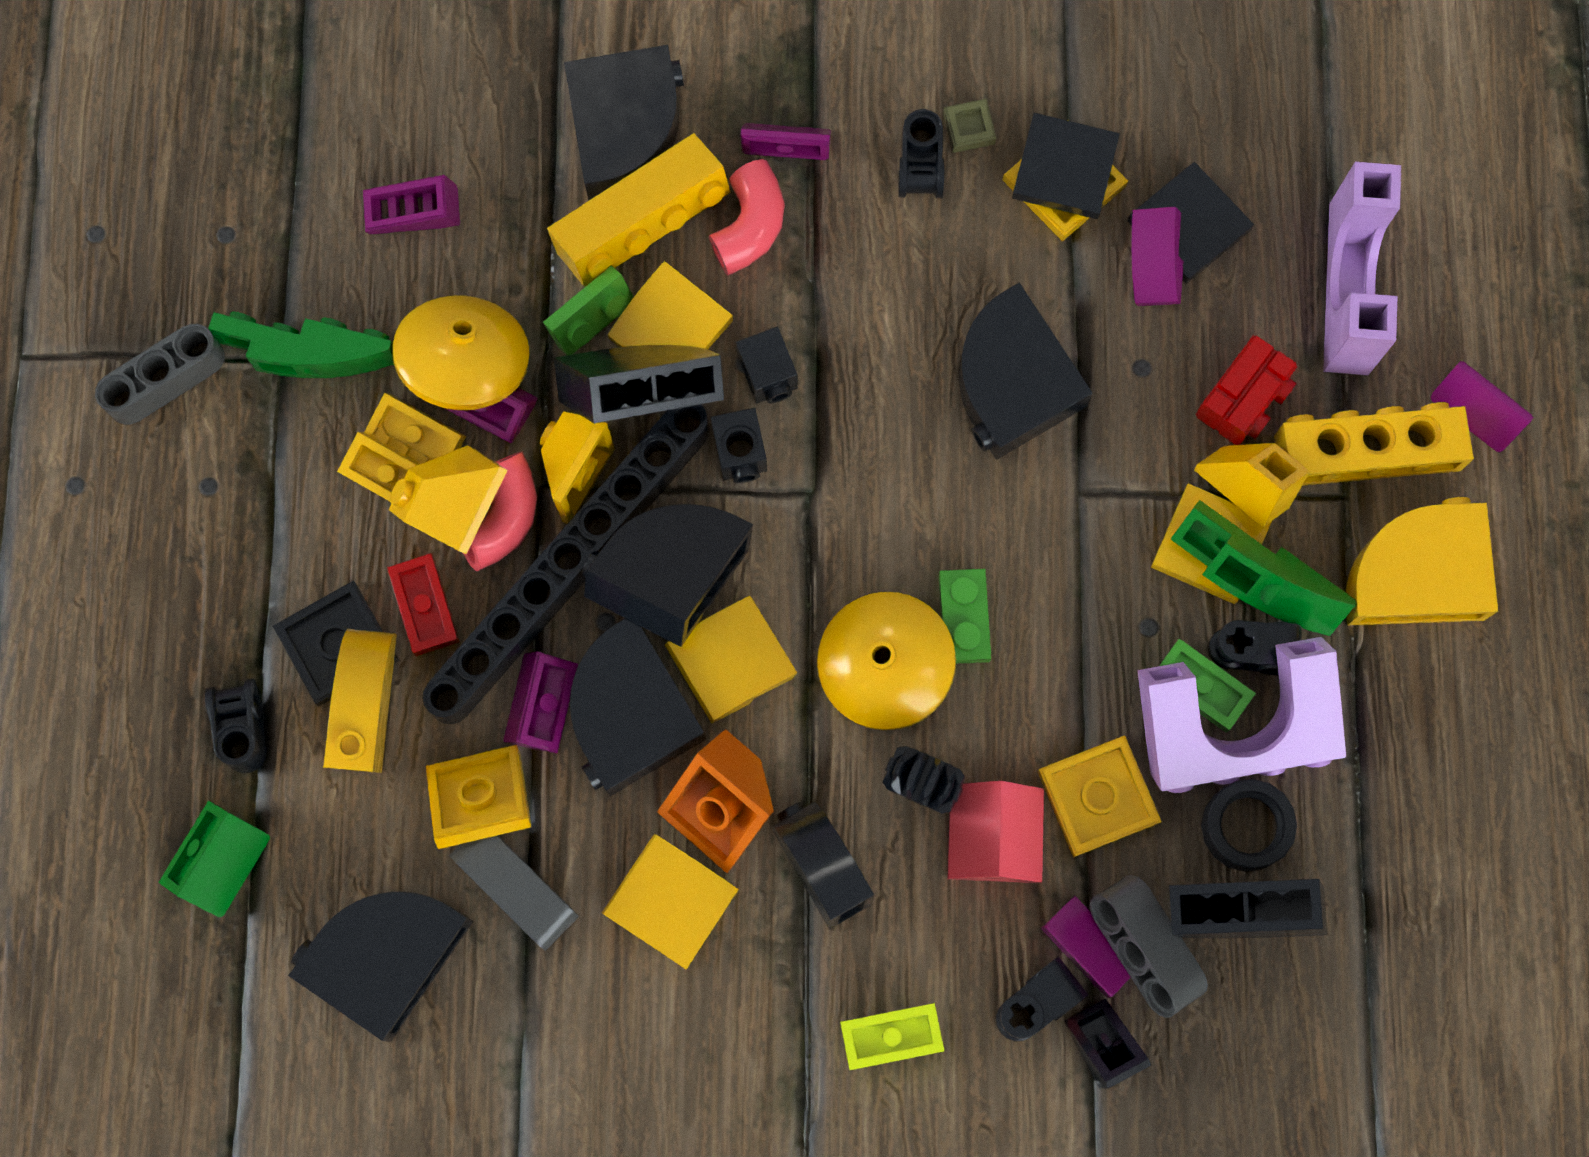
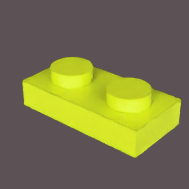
M935 1003L840 1022L849 1070L944 1052Z

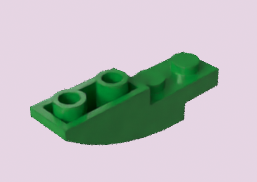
M232 311L229 316L214 312L208 327L220 344L247 350L245 357L254 369L259 372L296 378H336L372 372L394 365L393 342L388 335L374 329H364L363 333L349 330L344 323L332 318L323 317L320 322L305 318L300 335L297 329L289 325L273 323L272 327L257 324V320L253 317Z
M1201 500L1197 502L1171 537L1173 542L1208 566L1202 575L1264 613L1284 622L1300 625L1303 629L1331 636L1357 604L1354 598L1282 546L1276 554Z

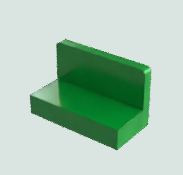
M208 800L158 883L189 903L217 917H223L269 842L270 835Z

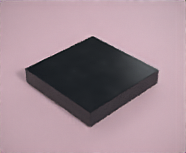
M1034 113L1012 199L1098 219L1120 133Z
M1195 162L1137 208L1177 207L1181 212L1178 256L1184 261L1182 280L1186 284L1249 233L1254 226L1251 220ZM1133 212L1128 216L1127 222L1131 226Z
M354 580L273 625L275 632L318 707L331 700L339 650L345 631L347 629L384 632ZM396 653L394 656V664L400 661Z

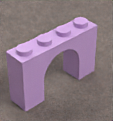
M1354 162L1329 204L1323 372L1369 375L1396 342L1398 296L1375 294V280L1378 255L1384 233L1400 209L1401 165Z
M1322 637L1275 645L1280 684V701L1277 711L1272 720L1260 732L1238 741L1218 740L1203 732L1196 677L1184 662L1137 670L1150 775L1160 790L1182 793L1193 789L1194 785L1210 782L1231 784L1243 776L1253 774L1274 776L1283 773L1286 768L1302 765L1307 767H1323L1330 764L1331 760L1345 758L1346 747L1336 650Z

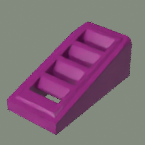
M445 175L363 190L365 232L368 234L441 229L460 225L458 188ZM418 197H423L424 212H419ZM399 199H404L405 215L403 216L400 215ZM382 200L388 201L389 218L382 219Z

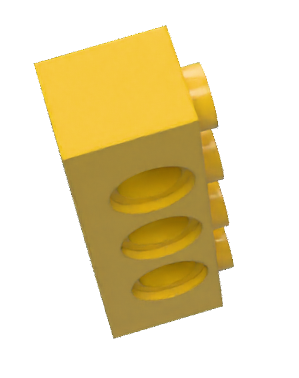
M1446 402L1427 404L1421 407V410L1404 412V408L1401 406L1386 407L1376 411L1374 415L1359 416L1358 411L1348 410L1335 413L1330 419L1314 420V416L1309 414L1297 415L1288 418L1286 423H1283L1274 435L1275 443L1310 471L1302 486L1458 472L1474 459L1465 406L1449 408V404ZM1408 431L1420 433L1425 439L1426 447H1420L1412 443ZM1363 435L1375 437L1380 442L1381 451L1369 449L1363 441ZM1326 439L1332 442L1336 448V455H1328L1322 452L1317 440Z

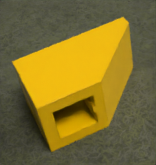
M1276 443L1223 446L1199 462L1194 469L1195 472L1261 527L1266 526L1290 508L1310 473L1308 469Z

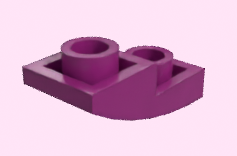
M1177 207L1133 210L1131 239L1134 300L1137 306L1181 304L1184 261L1178 256L1181 212Z

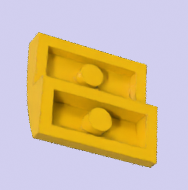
M664 261L622 312L608 333V338L619 347L682 345L708 350L733 322V315Z
M384 393L365 431L357 432L337 472L390 501L394 486L400 479H404L409 468L460 449L466 436L390 393Z
M751 596L699 622L682 647L670 641L665 644L711 724L749 705L754 698L792 680L797 674V671Z
M654 834L602 911V914L684 969H687L739 889L677 847Z

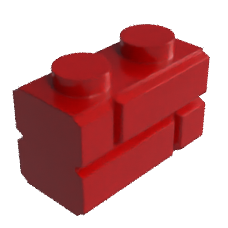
M1253 335L1202 402L1195 414L1196 417L1213 430H1217L1220 435L1234 445H1241L1247 435L1256 440L1271 419L1264 412L1274 400L1281 405L1297 384L1290 379L1298 367L1297 363L1282 352L1274 350L1273 346L1257 335Z

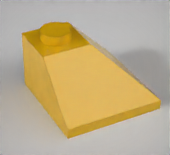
M563 411L557 423L551 421L547 425L541 436L540 445L543 446L541 454L552 499L562 522L568 524L582 507L615 448L606 422L594 424L579 414Z
M467 445L409 468L404 479H400L392 490L389 511L412 527L467 554L508 470L475 448Z

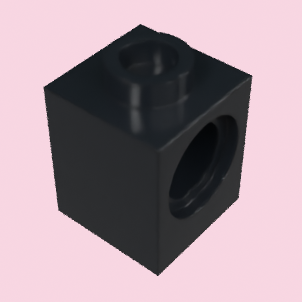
M778 326L736 342L737 358L756 404L766 400L769 404L783 401L792 395V390L798 389V374Z
M756 408L712 416V430L723 481L733 479L734 483L750 482L758 479L760 473L767 472V458ZM736 441H746L753 447L749 454L742 457L729 453L728 448Z

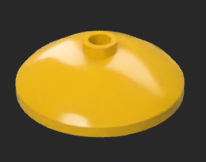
M445 296L419 305L404 317L396 330L393 340V362L396 372L404 385L422 400L446 409L475 410L502 401L518 388L527 372L529 344L521 325L502 307L490 301L472 296Z
M878 592L862 596L850 602L832 618L820 641L817 668L826 696L842 715L856 724L867 728L897 730L922 721L941 705L953 683L956 669V652L952 636L946 624L929 605L907 594ZM881 648L889 649L891 653L890 659L884 664L876 663L874 659L875 653Z

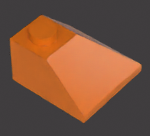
M725 729L696 754L657 813L724 872L728 873L773 814L774 809L761 759Z

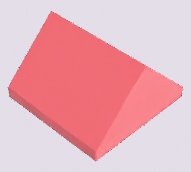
M1006 781L963 784L959 800L955 802L951 812H949L947 879L1042 883L1044 789Z

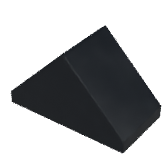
M1106 998L1064 1020L1070 1035L1099 1088L1109 1089L1151 1066L1149 1058Z

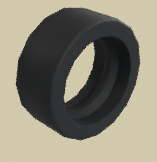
M1248 779L1235 781L1214 794L1204 809L1201 827L1204 842L1214 858L1228 868L1248 872L1267 868L1285 857L1294 844L1297 821L1294 808L1282 791L1268 782ZM1252 798L1260 800L1270 808L1275 816L1277 826L1275 838L1269 847L1261 852L1249 854L1238 851L1227 842L1223 835L1221 826L1223 813L1229 804L1237 799Z

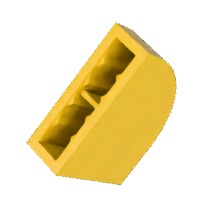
M1468 497L1449 498L1443 500L1440 505L1425 506L1406 512L1383 527L1360 551L1350 570L1346 593L1354 598L1357 604L1346 617L1347 626L1485 621L1497 613L1498 603L1487 503H1471Z
M347 629L345 631L334 676L323 768L382 773L396 633Z

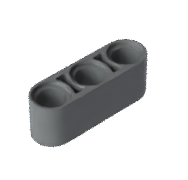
M200 324L183 326L104 376L95 388L96 401L116 422L124 425L137 423L216 373L225 361L224 349L205 326ZM201 343H208L207 349L202 355L191 357L194 347ZM169 367V372L164 379L153 382V376L159 369ZM130 392L127 402L120 406H114L116 398L121 393Z
M498 835L460 844L449 855L544 951L579 917Z
M1134 875L1125 876L1090 900V911L1096 924L1154 1012L1165 1018L1172 1017L1204 995L1208 984L1203 970L1183 939L1172 935L1170 919L1142 879Z

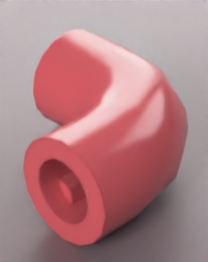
M764 159L749 162L731 175L729 183L741 206L740 215L731 225L709 235L715 256L727 276L748 267L766 254L782 229L785 208L779 182L769 163Z
M523 451L495 461L508 471L467 554L463 553L475 571H480L499 562L518 548L534 523L537 493L532 472Z

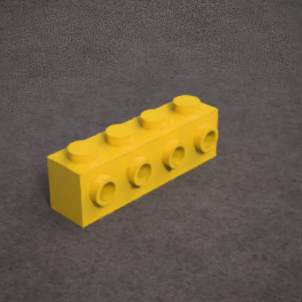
M693 133L549 226L547 230L559 257L581 284L586 287L611 265L616 268L634 255L643 253L651 244L669 232L678 230L686 221L706 208L716 205L724 196L731 192L723 165L696 134Z

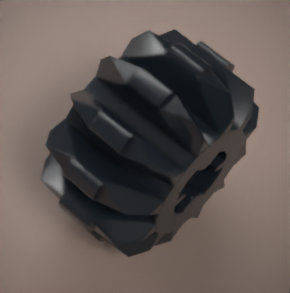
M901 746L897 747L893 757H890L887 763L883 784L887 790L943 814L951 812L955 802H958L963 790L962 785L965 776L961 769L914 748Z

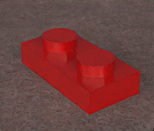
M430 553L387 567L413 654L419 656L459 643L460 640L433 555Z

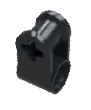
M915 110L904 121L898 178V197L905 198L907 193L934 194L935 198H943V125L939 116L931 110ZM918 130H924L929 132L933 138L926 142H920L915 140L911 134Z
M1231 621L1224 625L1221 630L1214 633L1209 640V656L1216 665L1224 669L1255 671L1266 675L1279 676L1275 645L1300 641L1302 627L1286 622ZM1231 636L1233 637L1234 644L1242 648L1237 653H1235L1233 645L1226 643V640Z
M248 679L245 680L242 686L217 690L216 687L206 688L205 705L211 724L213 749L216 756L237 772L250 773L257 770L266 759L267 747L262 722V700L256 681ZM241 739H249L250 743L247 753L240 758H232L231 753L234 744Z
M1058 956L1026 981L1024 987L999 1007L996 1014V1026L1006 1039L1014 1042L1024 1041L1038 1033L1053 1020H1058L1089 994ZM1010 1007H1013L1016 1011H1021L1025 1008L1029 1012L1030 1016L1025 1021L1029 1027L1028 1030L1023 1025L1014 1028L1010 1024L1009 1020L1014 1015Z

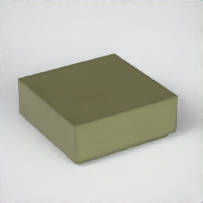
M987 98L944 107L943 115L953 153L995 145L996 134Z

